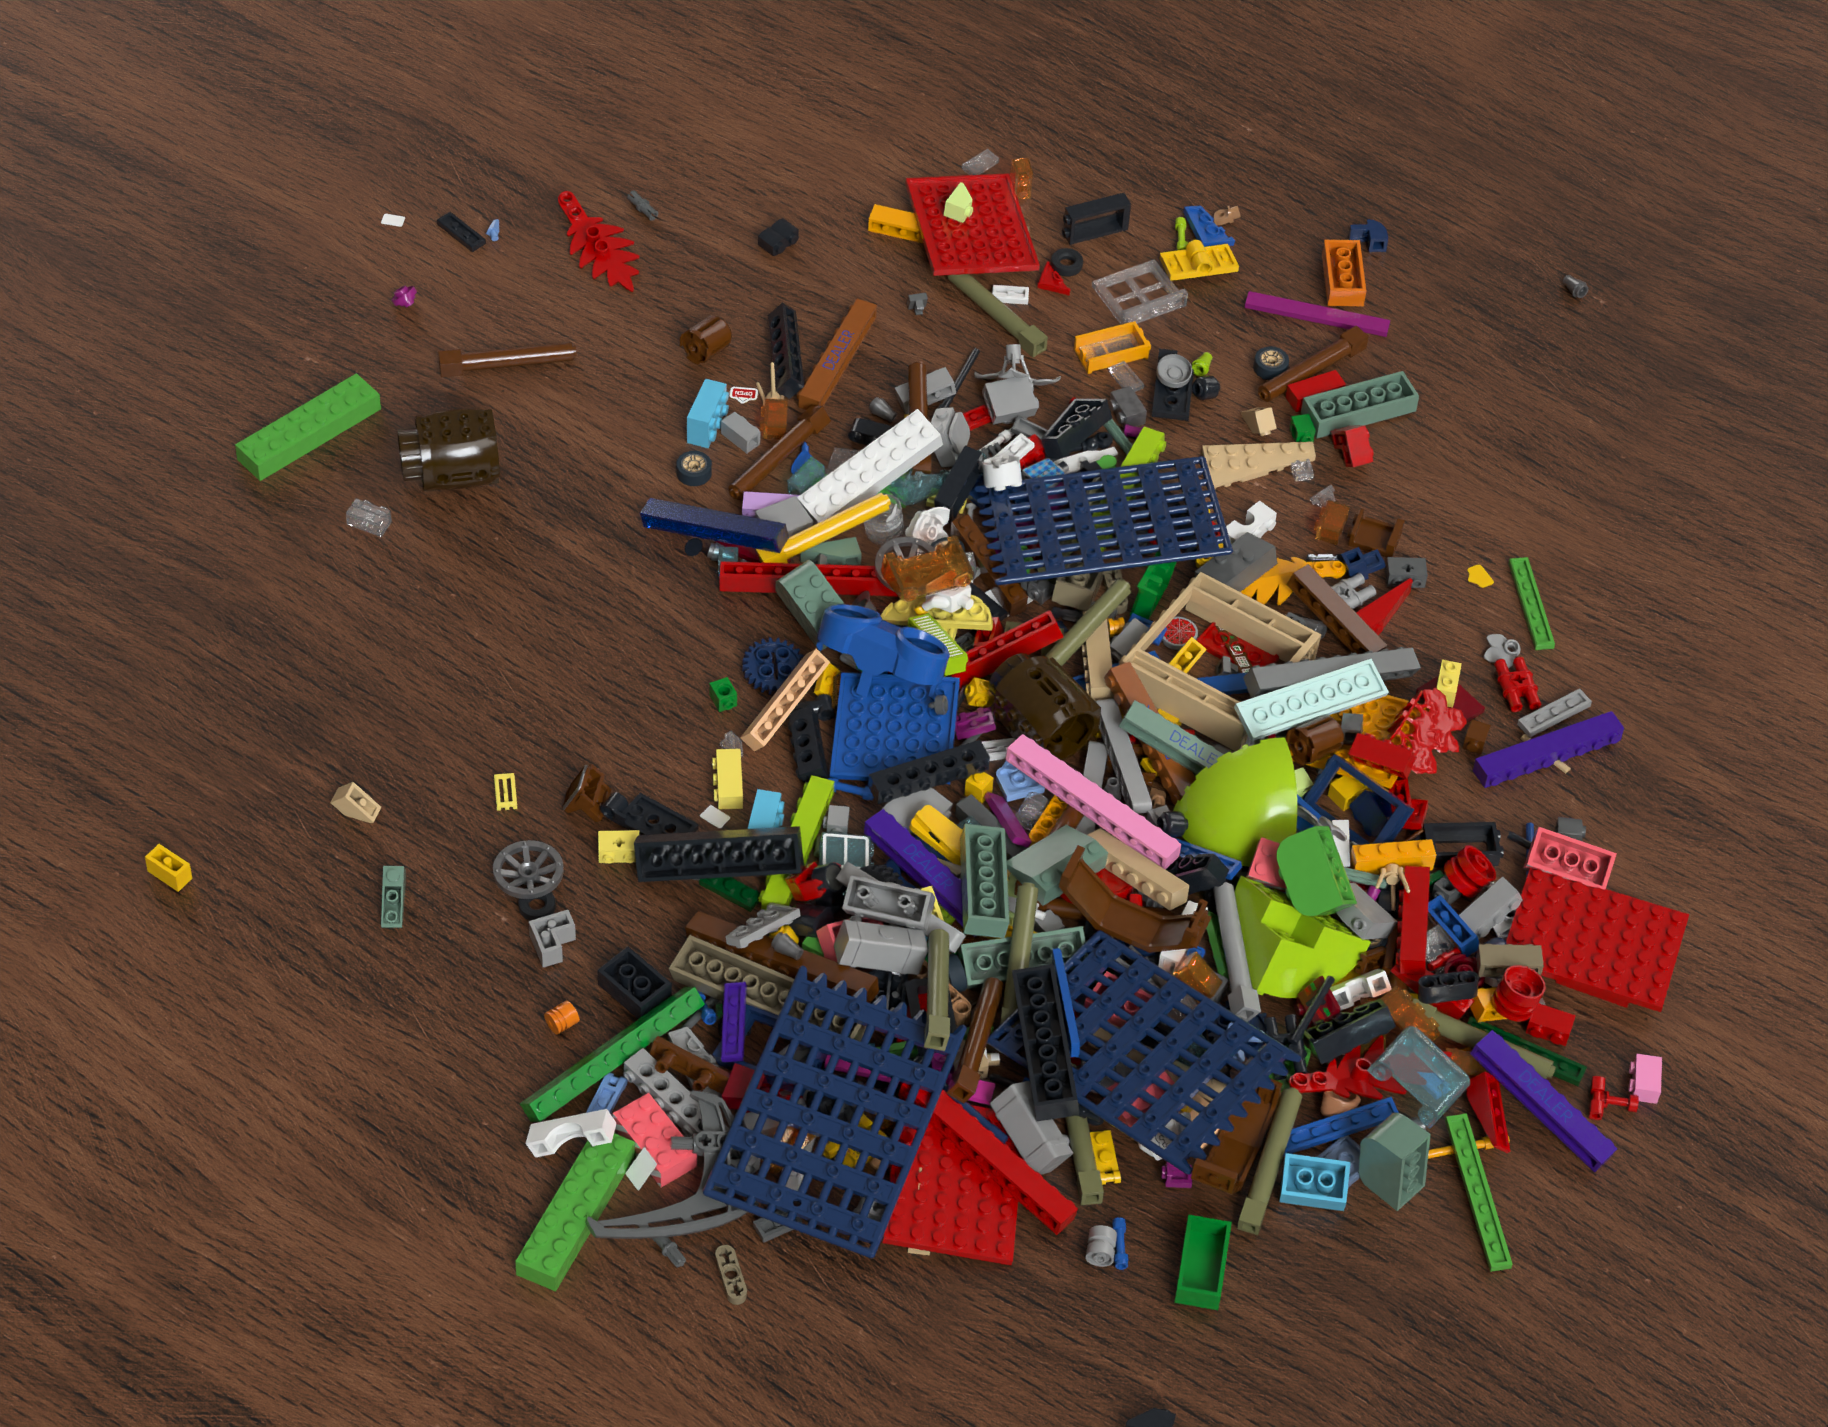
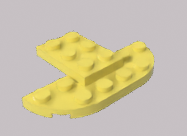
M926 591L917 594H905L902 596V599L894 604L891 602L881 614L882 620L894 625L908 626V618L917 616L914 609L926 601ZM971 595L974 603L969 610L962 607L953 613L939 608H932L928 611L953 640H955L958 629L992 630L993 619L989 607L974 595Z

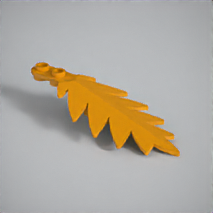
M1291 557L1292 562L1277 558V565L1242 590L1241 593L1252 598L1255 592H1257L1256 601L1265 605L1276 591L1278 592L1277 605H1281L1293 592L1286 584L1297 570L1309 564L1322 578H1341L1346 573V566L1340 561L1306 562L1303 559Z

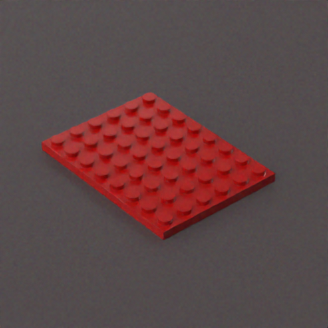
M1009 174L906 178L905 185L933 276L1039 270L1040 264ZM960 182L964 183L972 197L971 207H973L972 215L967 217L963 223L944 216L946 200Z
M1530 868L1521 894L1523 901L1516 910L1506 943L1512 945H1541L1544 965L1541 976L1661 1012L1689 914L1611 890L1587 886L1582 882H1574L1539 869Z
M971 1105L990 1123L997 1126L1009 1137L1002 1123L995 1116L996 1114L993 1109ZM929 1123L883 1235L882 1243L1012 1265L1018 1201ZM904 1126L898 1142L911 1146L917 1130ZM1009 1137L1005 1144L1008 1145L1011 1151H1013L1018 1157L1022 1158L1013 1141ZM891 1164L889 1182L895 1184L901 1170L900 1167Z

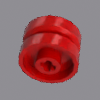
M1471 845L1465 846L1458 852L1457 856L1452 857L1444 865L1445 873L1453 886L1463 895L1470 898L1476 897L1482 892L1484 887L1489 886L1497 877L1496 871L1489 859L1480 850Z

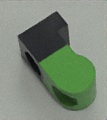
M1104 455L1100 460L1092 463L1085 460L1081 462L1080 472L1115 468L1117 460L1111 455ZM1094 478L1084 480L1086 481V483L1092 482Z

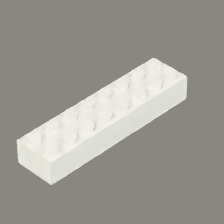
M917 409L797 498L813 520V523L817 524L876 495L943 445L941 434Z

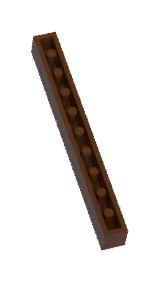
M698 911L685 926L687 938L689 935L793 979H795L800 966H805L807 968L808 981L813 982L821 973H825L827 975V988L833 989L840 981L845 980L847 983V995L853 996L860 988H865L867 990L868 1003H871L879 992L878 977L846 965H839L838 962L806 950L796 960L776 952L771 946L773 938L765 935L762 939L749 943L745 948H736V946L728 945L726 936L739 926Z

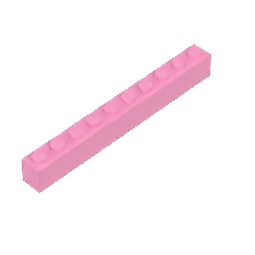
M1022 734L1007 748V762L1166 870L1179 857L1182 844L1175 838L1167 835L1159 827L1147 821L1145 817L1137 814L1129 806L1114 798L1112 794L1107 793L1096 783L1085 778L1080 772L1072 769L1064 761L1052 755L1050 751L1036 744L1034 740Z

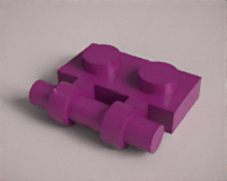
M979 707L973 712L959 713L960 715L956 719L955 731L958 740L996 730L991 707Z

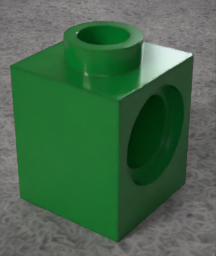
M1310 415L1291 416L1289 430L1294 442H1314L1315 427Z
M728 677L709 683V696L719 712L730 710L737 706V692Z

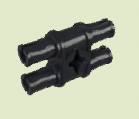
M1295 1014L1285 1016L1287 1030L1285 1034L1278 1033L1275 1017L1265 1018L1266 1034L1301 1056L1300 1062L1293 1061L1295 1073L1308 1074L1305 1061L1307 1051L1303 1043L1304 1035H1302L1297 1045L1290 1043V1039L1298 1027L1297 1016ZM1274 1073L1275 1080L1287 1078V1076Z

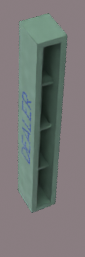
M1136 700L1129 707L1118 726L1195 774H1198L1206 766L1208 768L1218 762L1217 758L1224 755L1213 746L1204 743L1195 735L1186 732L1177 724H1173L1161 714L1155 713Z

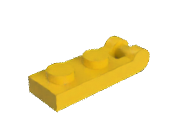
M1111 1130L1090 1132L1097 1170L1100 1171L1102 1185H1106V1182L1121 1183Z

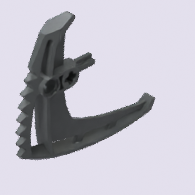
M691 1091L690 1097L699 1103L703 1131L698 1134H692V1137L671 1136V1150H692V1153L704 1156L703 1175L697 1193L682 1202L647 1213L595 1221L593 1218L587 1217L586 1225L595 1238L643 1239L681 1236L725 1225L748 1213L706 1197L703 1194V1189L722 1148L720 1142L725 1141L728 1131L725 1130L719 1106L725 1114L729 1128L734 1120V1116L722 1098L711 1093ZM730 1149L724 1164L731 1166L730 1154L736 1149ZM736 1150L740 1159L743 1152ZM747 1164L745 1172L751 1174L755 1168ZM714 1186L713 1190H716L724 1194L727 1191L717 1186ZM755 1201L754 1205L758 1206L759 1203ZM726 1207V1213L696 1221L691 1218L693 1215ZM678 1218L682 1219V1221L684 1222L681 1224L661 1227L648 1226L649 1223L668 1221ZM632 1225H635V1226L639 1227V1228H623V1229H621V1228H604V1227L632 1226Z

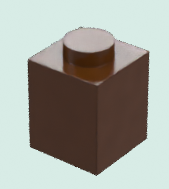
M1472 719L1465 736L1463 749L1482 754L1491 725Z

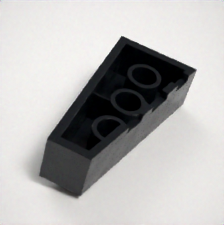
M1074 399L1041 438L1047 458L1060 459L1065 457L1111 420L1112 415L1107 399Z
M1188 854L1182 858L1179 855L1166 869L1189 885L1188 895L1223 885L1229 869L1215 854H1198L1196 857Z
M1377 999L1355 1007L1353 1013L1342 1012L1336 1014V1018L1331 1021L1325 1022L1324 1019L1317 1021V1026L1305 1030L1303 1040L1306 1047L1311 1050V1054L1320 1064L1331 1062L1341 1054L1351 1052L1353 1048L1361 1044L1369 1043L1379 1035L1387 1034L1396 1025L1388 1006L1381 999Z

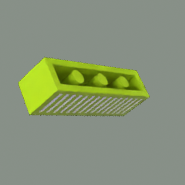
M929 613L908 618L907 627L923 630L938 638L947 647L950 657L944 676L966 671L967 653L960 648L957 642L948 635Z

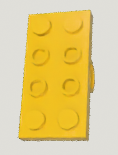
M1193 240L1187 244L1185 250L1160 253L1159 257L1170 281L1238 272L1239 265L1228 244L1204 247L1200 240Z

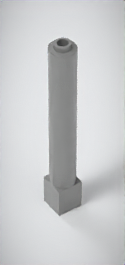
M1224 882L1223 885L1214 887L1213 893L1232 992L1228 995L1230 1011L1248 1022L1261 1012L1257 990L1252 989L1234 887L1232 884Z

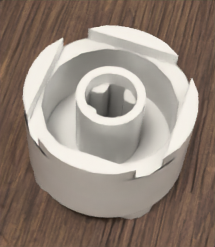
M1009 455V459L1003 458V456L987 458L982 462L984 485L986 488L994 487L995 491L1006 489L1005 486L1011 485L1016 487L1022 485L1020 459L1018 456Z

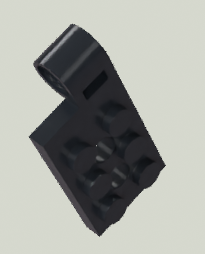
M1159 348L1158 363L1166 355L1177 354L1178 350ZM1192 369L1191 378L1186 385L1174 388L1177 391L1169 390L1172 387L1161 383L1156 373L1152 417L1189 421L1194 369Z
M613 792L600 807L601 813L607 819L627 830H639V835L696 832L699 829V824L641 792L629 805L623 795ZM654 819L659 821L656 824H651L648 822L649 820ZM672 828L675 830L673 833L665 832L666 829Z

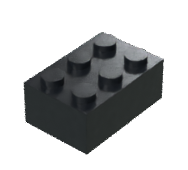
M629 946L598 969V985L637 1019H640L672 996V983Z

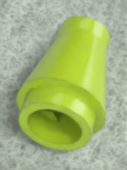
M1204 352L1192 363L1191 366L1196 376H1204L1208 373L1212 360L1210 353Z

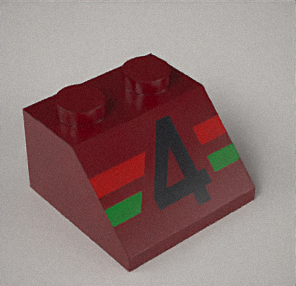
M1323 976L1318 977L1297 995L1294 1009L1296 1014L1301 1016L1302 1019L1325 981ZM1330 989L1307 1029L1317 1026L1316 1022L1322 1019L1325 1022L1331 1021L1336 1018V1014L1340 1013L1341 1008Z

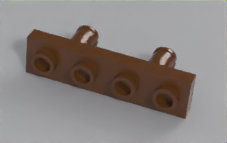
M659 1036L654 1039L650 1055L657 1060L655 1065L656 1071L665 1073L670 1067L695 1080L692 1085L694 1091L703 1092L706 1087H709L723 1094L731 1073Z

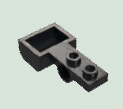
M844 886L843 890L839 893L816 898V905L796 903L793 907L799 908L800 917L787 925L793 929L796 935L817 938V930L835 921L833 914L837 913L843 906L847 887Z

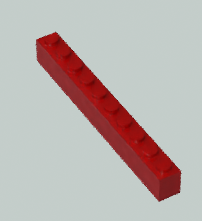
M720 561V591L776 593V581L801 564ZM815 564L838 595H860L864 591H869L870 596L902 597L905 595L894 592L884 586L876 575L875 566ZM883 566L884 571L896 570L891 566ZM896 576L889 578L898 583L901 577ZM906 580L905 585H914L911 580Z
M906 1083L901 1085L898 1096L902 1100H906L911 1085ZM919 1089L914 1104L926 1109L932 1093ZM944 1089L942 1090L929 1123L1058 1235L1074 1220L1078 1208L1071 1200H1067L1059 1193L1055 1186L1050 1185L1043 1179L1039 1172L1034 1171L1027 1165L1023 1158L1018 1157L1011 1151L1008 1145L1003 1144L996 1138L992 1131L987 1130L980 1124L976 1117L971 1116L964 1110L960 1103L955 1102L948 1096Z

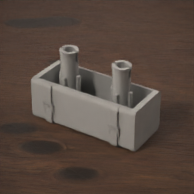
M851 875L843 910L846 914L861 918H869L928 931L935 896L933 893L922 891L921 889H913L892 882H881L867 877Z
M852 916L850 920H843L834 943L839 965L899 972L900 974L918 975L928 952L923 930L902 928L900 925L889 923V926L862 922V918L859 916Z
M1030 1081L1012 1084L990 1103L996 1114L995 1116L1002 1123L1020 1155L1034 1171L1039 1172L1041 1175L1050 1173L1073 1154L1069 1147L1070 1140L1068 1136L1061 1134L1053 1119L1036 1122Z

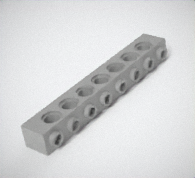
M644 1048L624 1062L623 1074L627 1081L633 1082L642 1095L649 1093L670 1120L682 1128L683 1133L687 1137H692V1134H698L703 1130L699 1103L690 1097L691 1092L668 1071L665 1073L656 1071L655 1065L657 1060ZM725 1125V1130L729 1131V1128ZM733 1150L730 1158L736 1157L738 1159H731V1166L737 1168L740 1159L738 1152ZM752 1156V1159L748 1162V1165L755 1168L751 1174H754L760 1167V1158Z

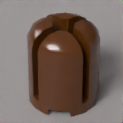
M715 315L708 316L681 334L679 339L680 347L683 345L685 352L688 354L686 358L697 365L705 363L730 345L732 331L728 323Z
M1322 715L1289 730L1286 735V742L1290 744L1294 754L1291 757L1302 766L1312 764L1338 752L1342 748L1344 733L1340 724L1328 715Z

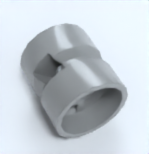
M1098 1225L1089 1229L1085 1258L1087 1262L1099 1267L1109 1266L1113 1263L1115 1253L1113 1248L1116 1246L1117 1232L1113 1228Z

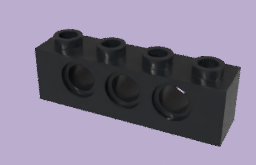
M811 705L791 712L789 714L790 721L788 722V727L793 736L790 737V740L795 749L793 757L798 765V768H796L797 777L799 780L802 779L804 783H809L811 775L828 779L818 715Z

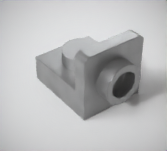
M1046 579L1038 580L1036 583L1030 581L1028 583L1027 595L1042 605L1053 596L1055 585Z

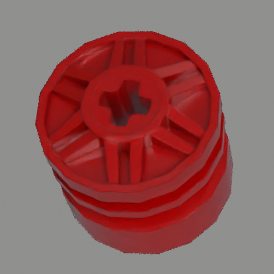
M1511 966L1506 969L1492 995V1005L1500 1015L1509 1020L1517 1022L1526 1021L1532 1016L1546 990L1545 982L1535 970L1527 966Z

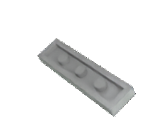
M1578 689L1519 719L1517 725L1530 738L1591 706L1592 701L1581 689Z

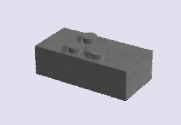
M1246 532L1231 544L1233 548L1232 554L1213 557L1195 571V578L1202 572L1241 592L1278 564L1276 548L1274 545Z

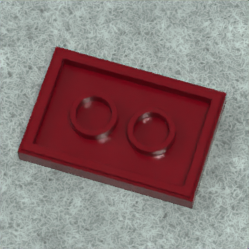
M1438 676L1417 688L1416 693L1421 689L1424 691V689L1433 690V688H1436ZM1458 683L1453 708L1460 709L1468 723L1484 713L1485 707ZM1422 692V695H1421L1420 698L1425 701L1424 696H1423V692Z

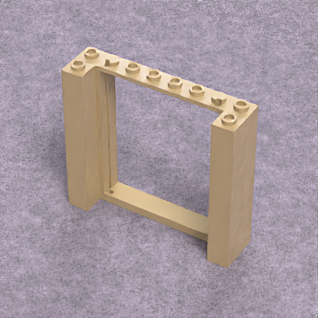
M1200 572L1196 578L1193 577L1190 580L1186 589L1183 588L1179 597L1176 600H1172L1169 608L1166 611H1162L1158 621H1154L1151 624L1149 631L1141 635L1139 642L1132 645L1127 656L1124 655L1121 658L1119 665L1127 662L1132 664L1157 710L1161 709L1175 716L1181 723L1237 751L1245 745L1248 737L1234 709L1235 704L1239 703V701L1150 655L1145 650L1185 605V610L1210 623L1215 622L1216 626L1274 656L1276 654L1279 655V659L1285 662L1292 661L1295 663L1304 659H1309V661L1315 660L1321 634Z

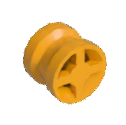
M1119 617L1117 620L1107 618L1109 638L1119 635L1123 631L1125 626L1123 617Z

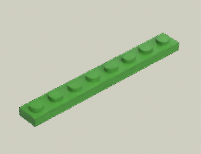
M1467 1113L1446 1116L1445 1123L1490 1272L1511 1269L1513 1264Z

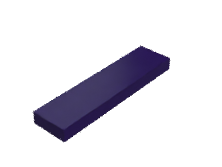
M746 982L724 984L722 1062L744 1060Z

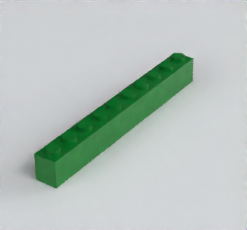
M695 987L682 988L522 1101L520 1105L530 1122H541L627 1061L642 1048L651 1044L657 1036H662L703 1007L705 1003Z

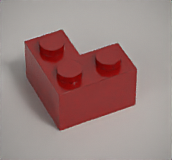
M1349 425L1331 430L1334 448L1342 449L1346 467H1356L1374 462V452L1369 443L1370 434L1365 425Z

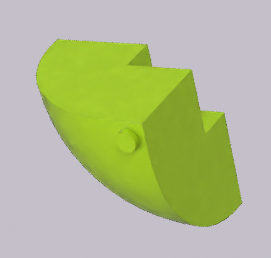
M1285 737L1260 740L1259 744L1248 746V744L1243 745L1241 749L1232 754L1228 752L1217 758L1218 762L1209 768L1206 766L1195 776L1196 780L1184 789L1185 794L1180 801H1177L1173 810L1182 812L1188 820V829L1182 836L1187 842L1241 861L1242 866L1250 867L1261 837L1280 844L1287 837L1296 834V777L1293 760Z
M1241 876L1235 889L1237 909L1252 989L1257 990L1259 995L1266 993L1281 998H1297V995L1320 976H1323L1324 979L1327 976H1332L1335 979L1332 984L1334 985L1356 966L1358 961L1361 960L1360 954L1366 952L1371 944V941L1368 939L1362 940L1354 931L1352 932L1346 928L1344 923L1331 918L1330 915L1306 916L1296 910L1287 895L1275 888L1271 890L1263 886V883Z

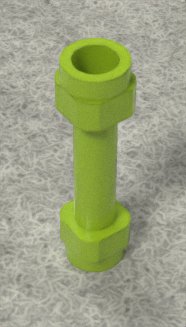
M1178 217L1175 220V229L1178 231L1177 251L1185 250L1188 244L1185 241L1186 220L1183 217Z

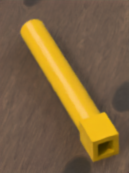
M879 493L780 542L775 539L756 549L761 563H788L787 559L890 509L889 505H891L890 499L887 494Z

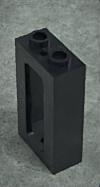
M1123 192L1065 207V215H1063L1064 225L1061 230L1062 236L1071 245L1126 231L1129 228L1131 203ZM1115 211V213L1111 215L1075 224V221Z
M966 445L934 499L935 507L950 509L949 524L956 519L983 471L982 452Z
M1496 822L1423 824V840L1432 839L1435 848L1436 859L1434 868L1444 867L1448 860L1458 854V852H1437L1435 843L1483 842L1487 846V851L1481 852L1489 859L1493 866H1499L1500 858L1504 856L1503 846L1499 844L1501 834L1500 830L1496 828Z
M928 978L912 979L905 982L911 1018L921 1010L918 995L927 993ZM949 991L948 1018H950V1033H953L957 1027ZM917 1046L918 1056L924 1055L926 1049Z

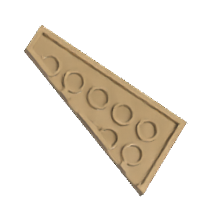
M1313 442L1205 445L1202 447V454L1206 458L1215 489L1220 486H1224V488L1231 486L1233 482H1245L1265 476L1273 470L1278 472L1290 465L1298 466L1315 461L1316 457Z

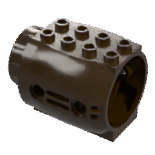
M455 409L415 416L414 428L397 430L403 481L422 480L424 492L463 489L499 483V455L492 409Z
M1024 653L1016 654L1005 660L991 676L989 691L995 696L994 716L998 721L1002 722L1015 740L1024 734L1042 748L1050 751L1052 755L1064 761L1078 752L1090 737L1099 733L1101 707L1053 657L1050 659L1045 656L1030 658L1029 655Z

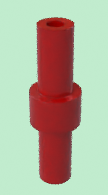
M1456 947L1449 952H1443L1438 955L1437 959L1427 965L1428 969L1433 971L1440 966L1444 967L1448 959L1461 954L1460 949Z

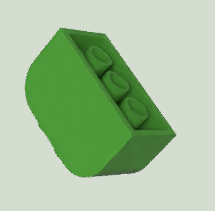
M1329 826L1311 827L1287 837L1280 843L1277 850V862L1280 868L1278 872L1286 884V895L1298 912L1306 916L1330 915L1357 904Z

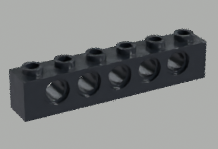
M782 302L768 315L772 359L775 369V389L780 395L790 399L804 387L796 310Z
M977 740L870 773L868 787L877 804L890 802L893 799L906 797L919 791H926L932 787L945 785L957 779H964L976 773H983L989 770L990 756L981 740Z

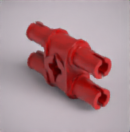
M1517 657L1513 660L1516 672H1509L1505 659L1497 660L1494 664L1498 674L1497 682L1502 688L1503 697L1508 700L1511 711L1519 712L1522 710L1523 705L1519 697H1526L1531 710L1539 709L1541 702L1537 694L1538 686L1534 683L1533 673L1528 670L1524 658Z

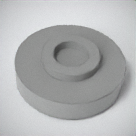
M1177 354L1166 355L1158 363L1157 377L1164 385L1179 388L1189 382L1192 375V366L1183 356Z

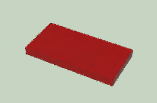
M1212 622L1196 641L1206 648V652L1219 659L1223 656L1230 657V662L1236 665L1225 645L1230 640L1229 635L1224 632H1218L1215 626L1216 623ZM1221 635L1226 636L1228 640L1224 642ZM1237 637L1239 641L1231 644V649L1234 652L1246 653L1252 666L1259 665L1264 667L1279 660V655L1276 654L1274 656ZM1241 644L1243 650L1236 651L1233 649V645Z

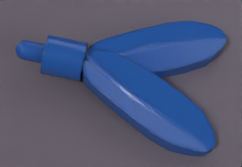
M806 442L801 446V453L792 464L791 473L793 475L797 474L805 464L811 472H820L819 465L809 453V446Z

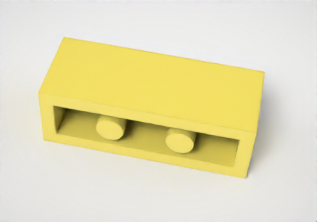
M716 749V758H712L713 770H717V773H713V785H717L718 788L714 789V801H718V809H743L741 750Z

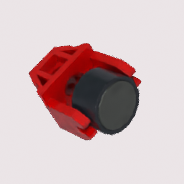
M814 861L805 865L801 873L790 874L785 878L794 899L797 901H808L836 894L844 888V885L835 879L841 871V864L835 862L817 866Z

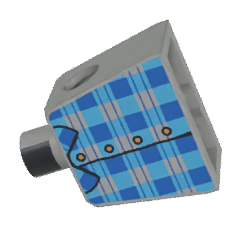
M1045 459L1023 469L1022 480L1062 475L1069 471V467L1064 461L1056 465L1050 459ZM1059 483L1045 484V487H1055Z

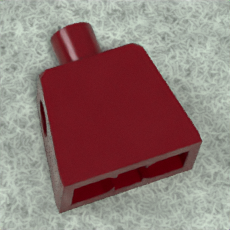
M734 1064L722 1094V1099L729 1109L739 1108L755 1070L740 1064ZM762 1074L756 1089L769 1093L770 1088L767 1087L766 1075Z

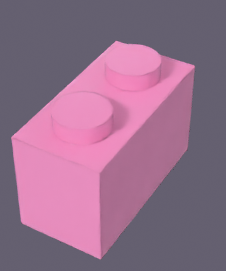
M1636 1054L1634 1062H1630L1629 1074L1633 1075L1629 1081L1628 1090L1632 1092V1095L1639 1096V1101L1655 1104L1658 1102L1661 1094L1662 1057Z

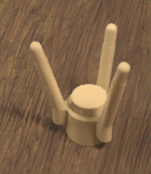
M771 362V392L765 397L760 383L757 382L756 385L763 400V407L776 411L784 406V395H779L775 390L774 363Z
M1388 864L1385 868L1380 869V876L1375 888L1378 889L1383 878L1386 879V882L1391 885V909L1395 911V884L1401 878L1407 893H1410V889L1403 873V867H1399L1397 864Z

